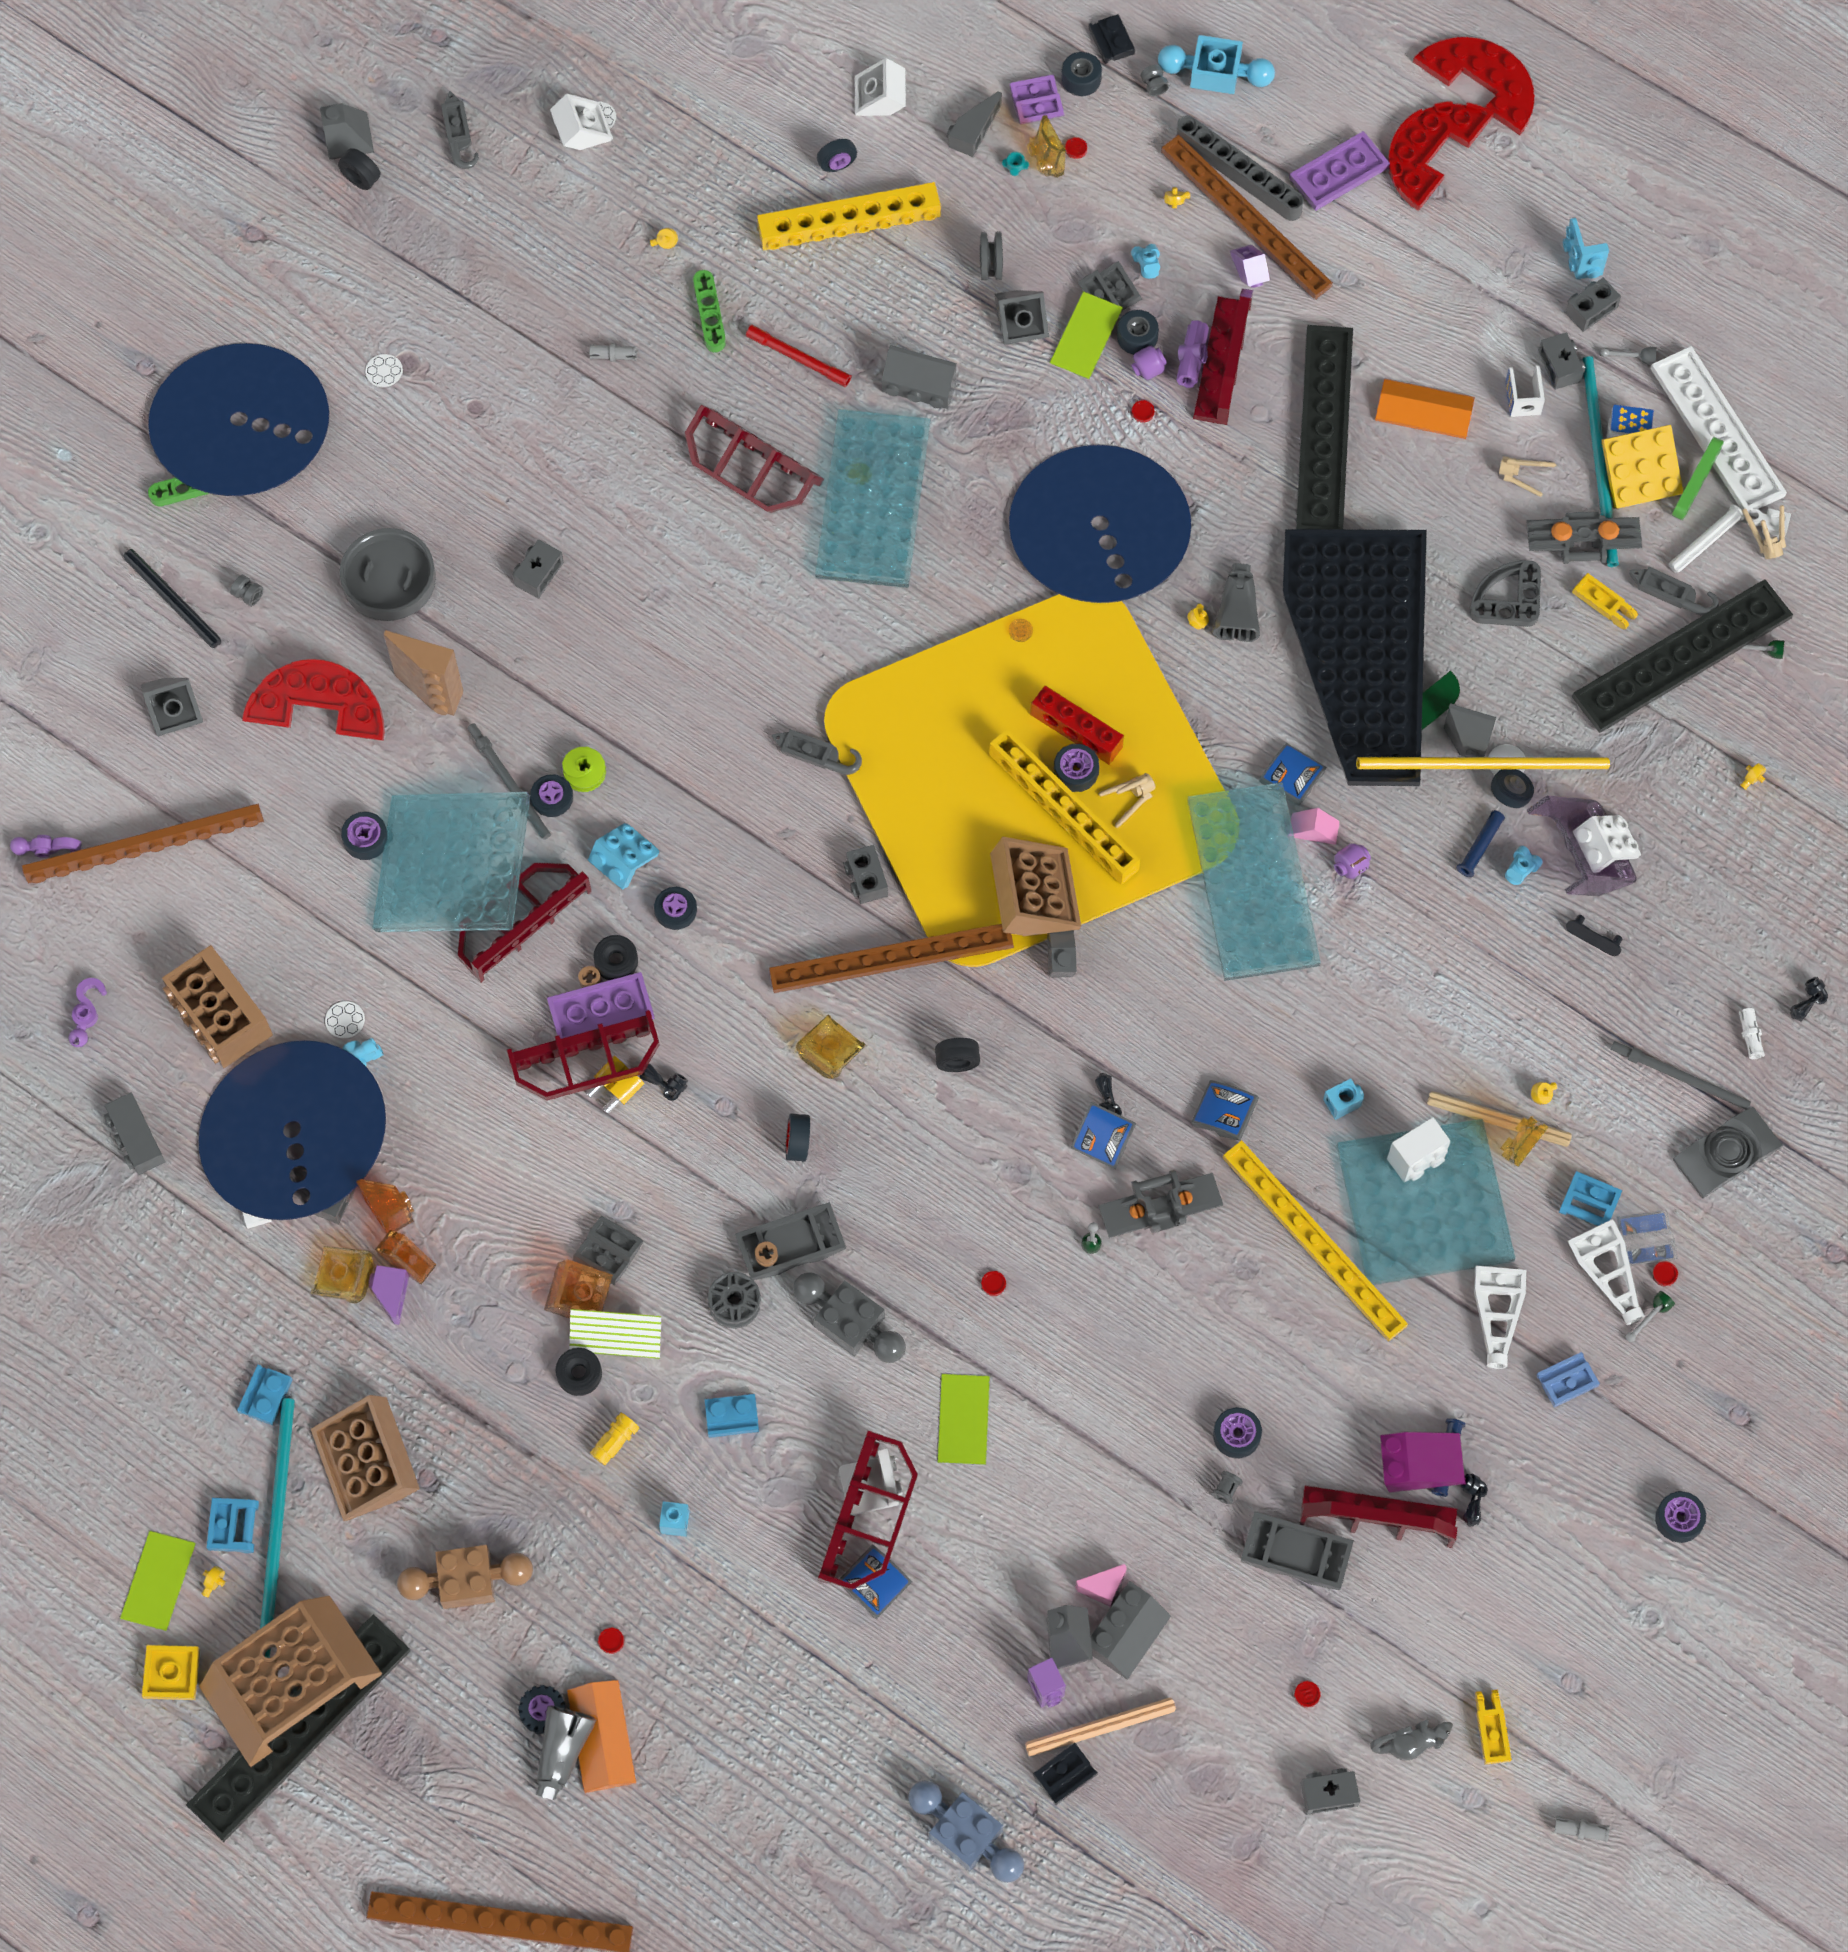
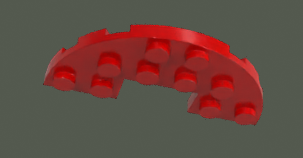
M1455 37L1433 43L1414 57V64L1448 87L1461 73H1464L1495 94L1485 106V108L1494 112L1493 118L1518 135H1521L1526 129L1534 107L1535 94L1533 83L1521 61L1504 47L1480 38Z
M1453 101L1435 103L1433 107L1416 111L1399 126L1390 145L1388 162L1390 163L1389 173L1396 190L1411 207L1419 211L1444 180V174L1428 164L1450 137L1469 148L1493 118L1494 112L1468 102L1466 105L1453 104Z
M307 659L294 661L268 674L250 695L242 718L243 722L291 728L294 705L339 711L336 726L337 735L384 741L385 736L383 713L371 688L350 669L325 660Z

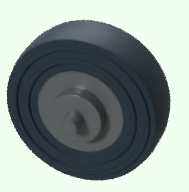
M1501 769L1492 779L1491 790L1493 795L1499 802L1510 808L1524 807L1534 795L1532 781L1518 769Z

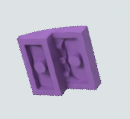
M1054 74L1010 83V91L1020 125L1064 116Z

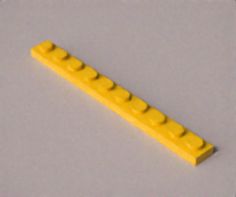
M1242 1140L1223 1155L1224 1161L1388 1342L1408 1326L1404 1318Z

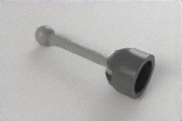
M1645 347L1640 353L1609 351L1607 348H1603L1600 354L1602 357H1607L1608 355L1640 357L1644 364L1652 365L1656 361L1657 347Z

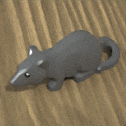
M1424 1720L1415 1726V1730L1408 1726L1372 1741L1370 1747L1377 1754L1390 1753L1400 1760H1413L1428 1748L1434 1746L1436 1749H1439L1449 1736L1453 1723L1443 1722L1435 1728H1428L1429 1721ZM1391 1740L1390 1743L1382 1745L1383 1743Z

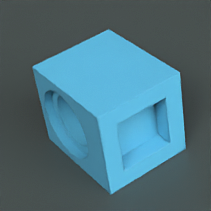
M1350 1078L1325 1091L1323 1100L1334 1119L1337 1120L1360 1108L1364 1093L1358 1084L1355 1085ZM1348 1095L1351 1101L1344 1102L1339 1096Z
M662 1503L659 1525L661 1534L687 1536L690 1514L688 1504Z

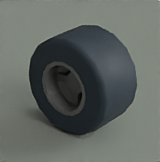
M1082 51L1069 55L1062 66L1061 80L1063 87L1067 92L1081 97L1096 92L1102 78V66L1098 58L1091 53Z
M1132 310L1120 318L1117 329V341L1125 352L1134 355L1148 346H1156L1159 325L1155 316L1144 310Z

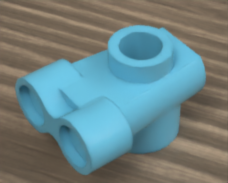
M1149 244L1146 248L1134 247L1131 250V255L1134 261L1138 262L1141 266V276L1147 279L1157 277L1160 270L1158 260L1160 252L1155 244Z
M1519 846L1513 854L1514 860L1505 872V877L1511 884L1520 885L1531 872H1536L1540 868L1543 861L1539 856L1532 855L1527 847Z
M373 1038L362 1042V1044L359 1041H351L342 1048L358 1058L365 1066L367 1062L376 1060L384 1055L380 1045L376 1044Z

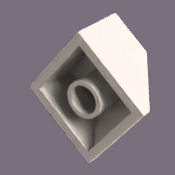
M884 58L855 75L856 115L890 116L906 107L904 67L888 58Z
M566 94L550 109L560 135V140L565 147L582 150L613 139L600 102Z

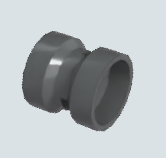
M1151 65L1141 72V78L1147 84L1148 94L1152 97L1162 95L1169 89V83L1163 77L1164 72L1160 65Z
M242 574L232 584L230 593L236 598H242L245 604L252 607L260 600L264 588L258 583H252L250 578Z

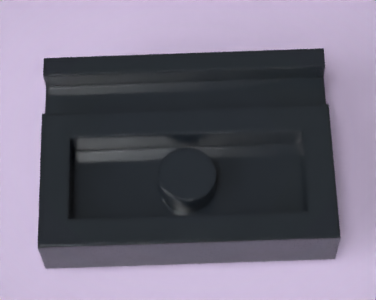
M1119 14L1098 20V23L1095 24L1089 23L1088 29L1105 64L1110 60L1116 61L1135 54L1134 45Z
M1073 1743L1033 1773L1034 1778L1051 1798L1055 1806L1098 1775V1772L1092 1767L1076 1743Z

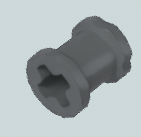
M1223 1471L1221 1473L1222 1479L1217 1489L1213 1490L1211 1495L1218 1501L1231 1505L1233 1502L1232 1497L1237 1487L1241 1486L1243 1482L1235 1474Z

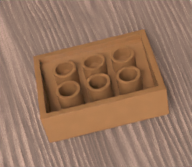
M385 630L384 637L395 676L434 712L440 715L449 714L454 716L463 694L454 650Z
M1002 837L990 855L1003 932L1029 936L1079 930L1081 928V921L1068 848Z
M368 1395L311 1428L343 1521H349L400 1501L420 1489L387 1397Z

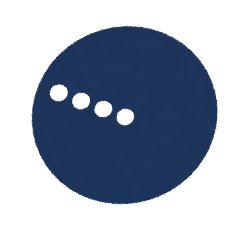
M240 343L224 345L191 357L178 366L164 380L151 404L148 421L151 445L161 464L182 483L202 492L215 495H252L286 483L310 464L323 445L328 431L329 403L326 392L318 377L305 363L283 350L261 344ZM237 412L245 413L248 417L247 422L241 426L233 425L230 421L231 416ZM264 418L268 420L269 427L265 431L258 432L252 428L253 422L256 419ZM280 424H286L291 428L290 434L284 438L277 437L274 434L275 427ZM301 430H308L313 435L311 441L305 444L297 442L295 436Z
M1089 445L1068 449L1049 457L1026 476L1017 489L1012 501L1009 515V531L1013 548L1026 570L1041 584L1071 599L1092 603H1111L1132 599L1151 591L1163 583L1176 570L1187 551L1190 541L1191 515L1187 499L1181 487L1161 465L1130 449L1109 445ZM1097 516H1103L1108 520L1109 525L1104 530H1096L1091 524L1092 520ZM1110 535L1116 539L1117 544L1113 549L1107 550L1100 546V539L1103 536ZM1111 555H1120L1124 559V565L1119 569H1113L1107 564V559ZM1120 574H1127L1132 578V584L1127 588H1120L1115 584V578Z
M303 1040L280 1043L258 1051L235 1066L223 1078L205 1107L198 1140L199 1154L205 1175L215 1191L227 1203L254 1217L268 1220H293L326 1210L348 1196L363 1181L380 1153L386 1129V1110L383 1095L369 1069L354 1055L337 1046L318 1041ZM292 1121L298 1122L301 1126L300 1133L293 1138L286 1137L283 1132L285 1125ZM296 1143L301 1144L304 1148L303 1155L297 1160L289 1159L286 1154L289 1146ZM296 1166H303L307 1170V1176L301 1182H293L290 1179V1172ZM301 1188L309 1190L310 1199L307 1203L297 1205L293 1202L295 1191Z

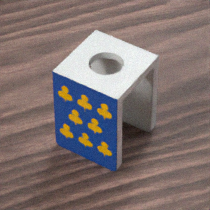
M1540 365L1535 366L1532 377L1534 398L1523 399L1517 398L1513 367H1509L1505 384L1510 417L1541 415L1545 397ZM1526 405L1533 406L1529 409H1522V407Z
M1613 405L1612 417L1608 421L1607 438L1652 429L1654 410Z

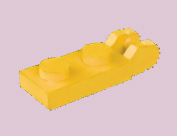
M1589 573L1572 590L1574 595L1607 619H1611L1616 626L1623 630L1629 626V623L1623 616L1617 613L1619 609L1622 614L1632 620L1638 616L1636 609L1626 603L1625 599Z
M1498 1689L1491 1690L1493 1709L1485 1710L1484 1695L1482 1691L1475 1692L1476 1714L1484 1765L1511 1762L1512 1758L1504 1709L1501 1708Z

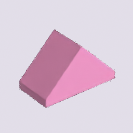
M1319 808L1292 813L1288 837L1336 845L1340 821Z
M1123 1564L1076 1581L1077 1592L1111 1607L1126 1575V1565Z

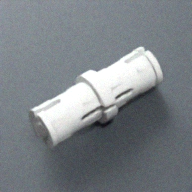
M1754 1008L1743 1009L1739 1011L1743 1028L1741 1034L1747 1044L1749 1059L1762 1058L1765 1056L1760 1037L1762 1032L1758 1028Z

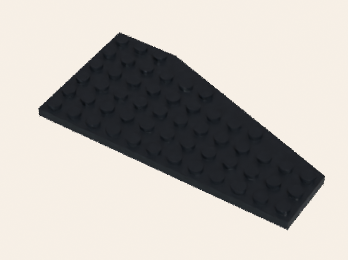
M1285 529L1283 597L1348 786H1421V769H1357L1356 760L1358 757H1421L1427 530Z

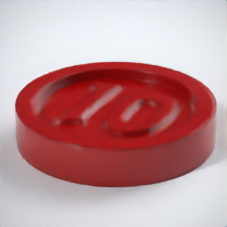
M1070 138L1065 144L1066 154L1073 159L1082 158L1087 153L1088 146L1082 138Z
M1140 400L1133 405L1132 416L1136 421L1145 423L1153 419L1155 408L1151 402Z
M1662 1261L1656 1264L1652 1276L1658 1285L1667 1287L1676 1282L1678 1270L1671 1262Z
M998 1271L987 1272L981 1280L982 1290L989 1296L1002 1294L1006 1288L1004 1275Z
M613 1627L604 1629L598 1638L599 1647L607 1654L619 1652L624 1646L622 1632Z
M1311 1681L1301 1682L1294 1692L1296 1702L1305 1708L1315 1706L1321 1696L1319 1687Z

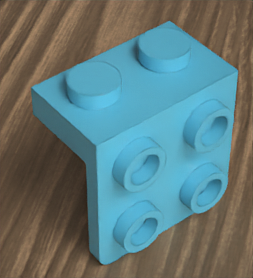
M1571 218L1569 226L1566 227V238L1563 239L1564 251L1568 252L1570 257L1568 260L1569 269L1571 272L1574 271L1576 280L1597 278L1603 275L1609 253L1608 245L1603 243L1585 247L1577 219Z
M624 823L596 840L588 861L623 890L629 886L636 869L656 858L659 850L633 827Z

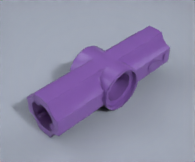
M1199 320L1191 321L1187 328L1185 342L1178 348L1180 365L1176 380L1179 385L1186 388H1192L1198 382L1201 364L1207 360L1205 344L1209 327L1206 323Z

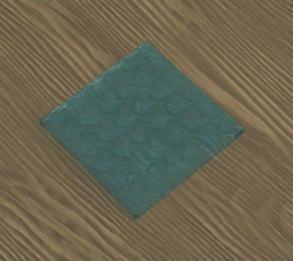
M528 792L392 795L387 824V841L384 845L372 929L375 932L512 930L530 802Z
M1483 1119L1441 1125L1440 1127L1450 1139L1448 1152L1444 1157L1445 1161L1435 1168L1430 1166L1425 1169V1173L1417 1180L1412 1181V1179H1409L1405 1183L1389 1163L1387 1157L1392 1142L1410 1131L1337 1143V1151L1365 1277L1373 1285L1473 1269L1476 1266H1490L1515 1261L1516 1258Z

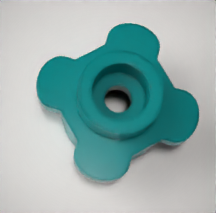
M1012 152L1002 161L1003 167L1008 168L1012 176H1018L1020 171L1029 168V162L1025 160L1020 152Z

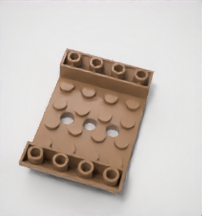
M329 1595L299 1601L212 1663L199 1687L247 1763L252 1767L273 1752L268 1745L270 1741L354 1682L362 1689L382 1675V1673ZM271 1647H276V1654L271 1658H266V1651ZM287 1666L290 1668L289 1673L285 1677H278V1671L282 1667ZM302 1686V1692L299 1696H290L291 1690L294 1687Z

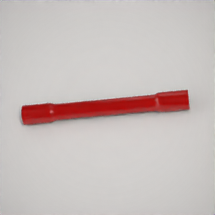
M754 325L749 326L746 332L747 338L801 363L845 388L850 383L852 377L850 374L802 352Z

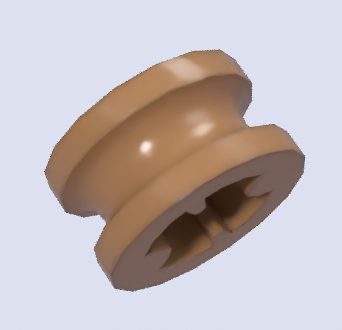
M587 966L579 972L578 978L582 988L601 983L600 973L595 967ZM588 974L593 975L592 983H587L585 979L588 977Z
M768 1241L760 1243L755 1249L756 1261L764 1267L773 1265L778 1258L776 1246ZM764 1249L774 1253L770 1254V1259H765L764 1256L759 1254H763L762 1250Z

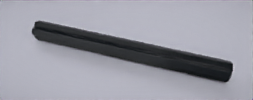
M129 549L124 553V560L211 648H216L221 644V638L133 549Z

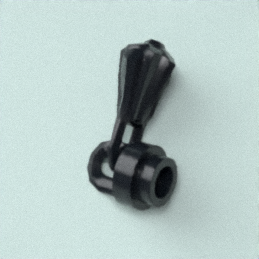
M1813 977L1805 983V990L1812 997L1791 1007L1790 1014L1792 1019L1802 1022L1815 1002L1818 1004L1827 1002L1826 985L1818 977Z
M648 1064L644 1073L639 1075L641 1080L664 1087L663 1094L670 1101L676 1100L681 1092H684L687 1088L686 1083L688 1080L683 1075L675 1073L674 1076L671 1075L668 1081L665 1082L651 1064ZM675 1088L677 1090L673 1096H669V1091L674 1092Z
M1100 1073L1096 1077L1095 1083L1105 1103H1100L1099 1106L1115 1112V1109H1117V1114L1121 1116L1122 1110L1118 1104H1115L1112 1093V1076Z
M1466 1474L1465 1484H1460V1487L1463 1488L1465 1493L1472 1495L1463 1519L1469 1527L1479 1525L1481 1522L1480 1501L1481 1497L1487 1495L1488 1488L1479 1476Z

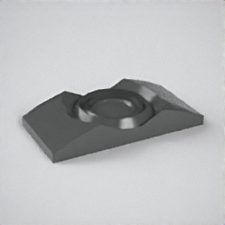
M1751 1107L1732 1117L1715 1131L1695 1141L1675 1156L1673 1161L1702 1199H1704L1782 1148L1783 1145L1755 1108Z
M830 1202L735 1233L749 1276L753 1280L780 1275L794 1267L821 1261L846 1249ZM768 1241L776 1246L778 1258L773 1265L764 1267L756 1261L755 1249L760 1243ZM764 1249L762 1250L763 1254L759 1255L764 1256L765 1259H770V1254L774 1253Z
M1254 1511L1241 1561L1270 1573L1296 1578L1310 1585L1341 1590L1354 1540Z

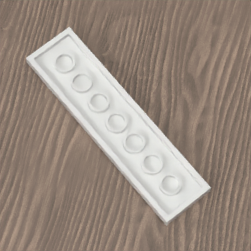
M1688 347L1653 363L1650 368L1704 453L1713 437L1724 441V445L1713 467L1740 509L1746 508L1748 513H1750L1751 509H1760L1785 497L1786 490L1693 347Z

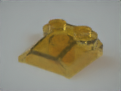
M1044 115L1042 116L1036 136L1029 138L1027 148L1030 155L1035 156L1039 172L1041 174L1044 173L1046 177L1053 176L1057 178L1064 175L1066 150L1051 125L1048 116Z
M828 1014L797 1043L796 1049L800 1058L820 1075L828 1079H835L840 1076L842 1069L866 1044L858 1040Z
M1532 1116L1528 1120L1523 1117L1515 1128L1519 1131L1514 1139L1508 1137L1500 1148L1504 1151L1501 1156L1516 1168L1520 1166L1548 1129L1547 1125L1537 1121Z
M323 1246L320 1265L310 1293L318 1296L344 1299L352 1304L360 1302L367 1293L370 1275L373 1271L372 1254L366 1250Z

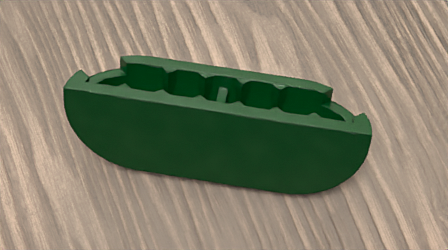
M1451 670L1423 692L1422 730L1447 711L1450 704H1455L1459 697V681Z

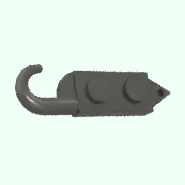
M449 91L441 107L452 161L458 168L469 169L477 164L479 154L475 153L473 160L470 162L461 160L460 151L467 149L472 142L463 100L460 101Z
M1648 567V569L1630 570L1629 572L1630 576L1639 586L1638 590L1680 609L1684 608L1703 616L1719 606L1717 596L1710 591L1707 595L1713 601L1711 607H1703L1694 603L1696 592L1691 585L1651 567Z
M791 729L789 732L772 734V738L781 748L782 754L843 775L854 774L861 767L862 758L855 749L850 750L855 756V763L851 766H846L838 763L839 753L832 744Z

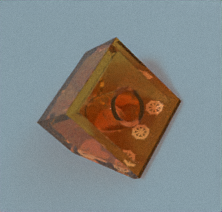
M364 1179L356 1181L363 1199L388 1237L414 1221L411 1215L414 1209L404 1190L399 1192L395 1185Z
M568 1259L558 1262L544 1310L569 1319L571 1309L603 1312L613 1275Z

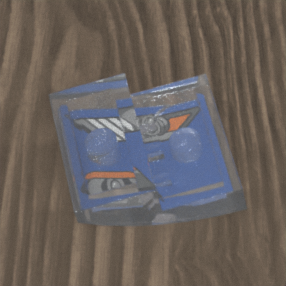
M1668 1210L1617 1217L1619 1232L1626 1245L1630 1266L1678 1259L1674 1234L1671 1233Z

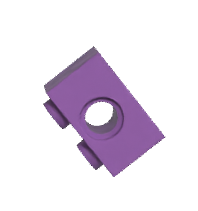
M1050 1658L1029 1668L1027 1680L1040 1707L1047 1705L1048 1708H1051L1061 1703V1698L1065 1695L1066 1685L1053 1659Z

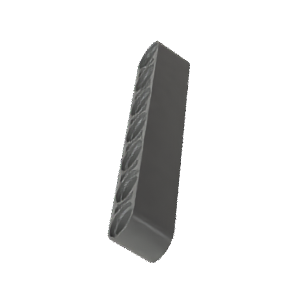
M1183 116L1178 120L1176 136L1179 134L1213 168L1289 221H1295L1300 218L1304 199L1299 192L1195 118Z

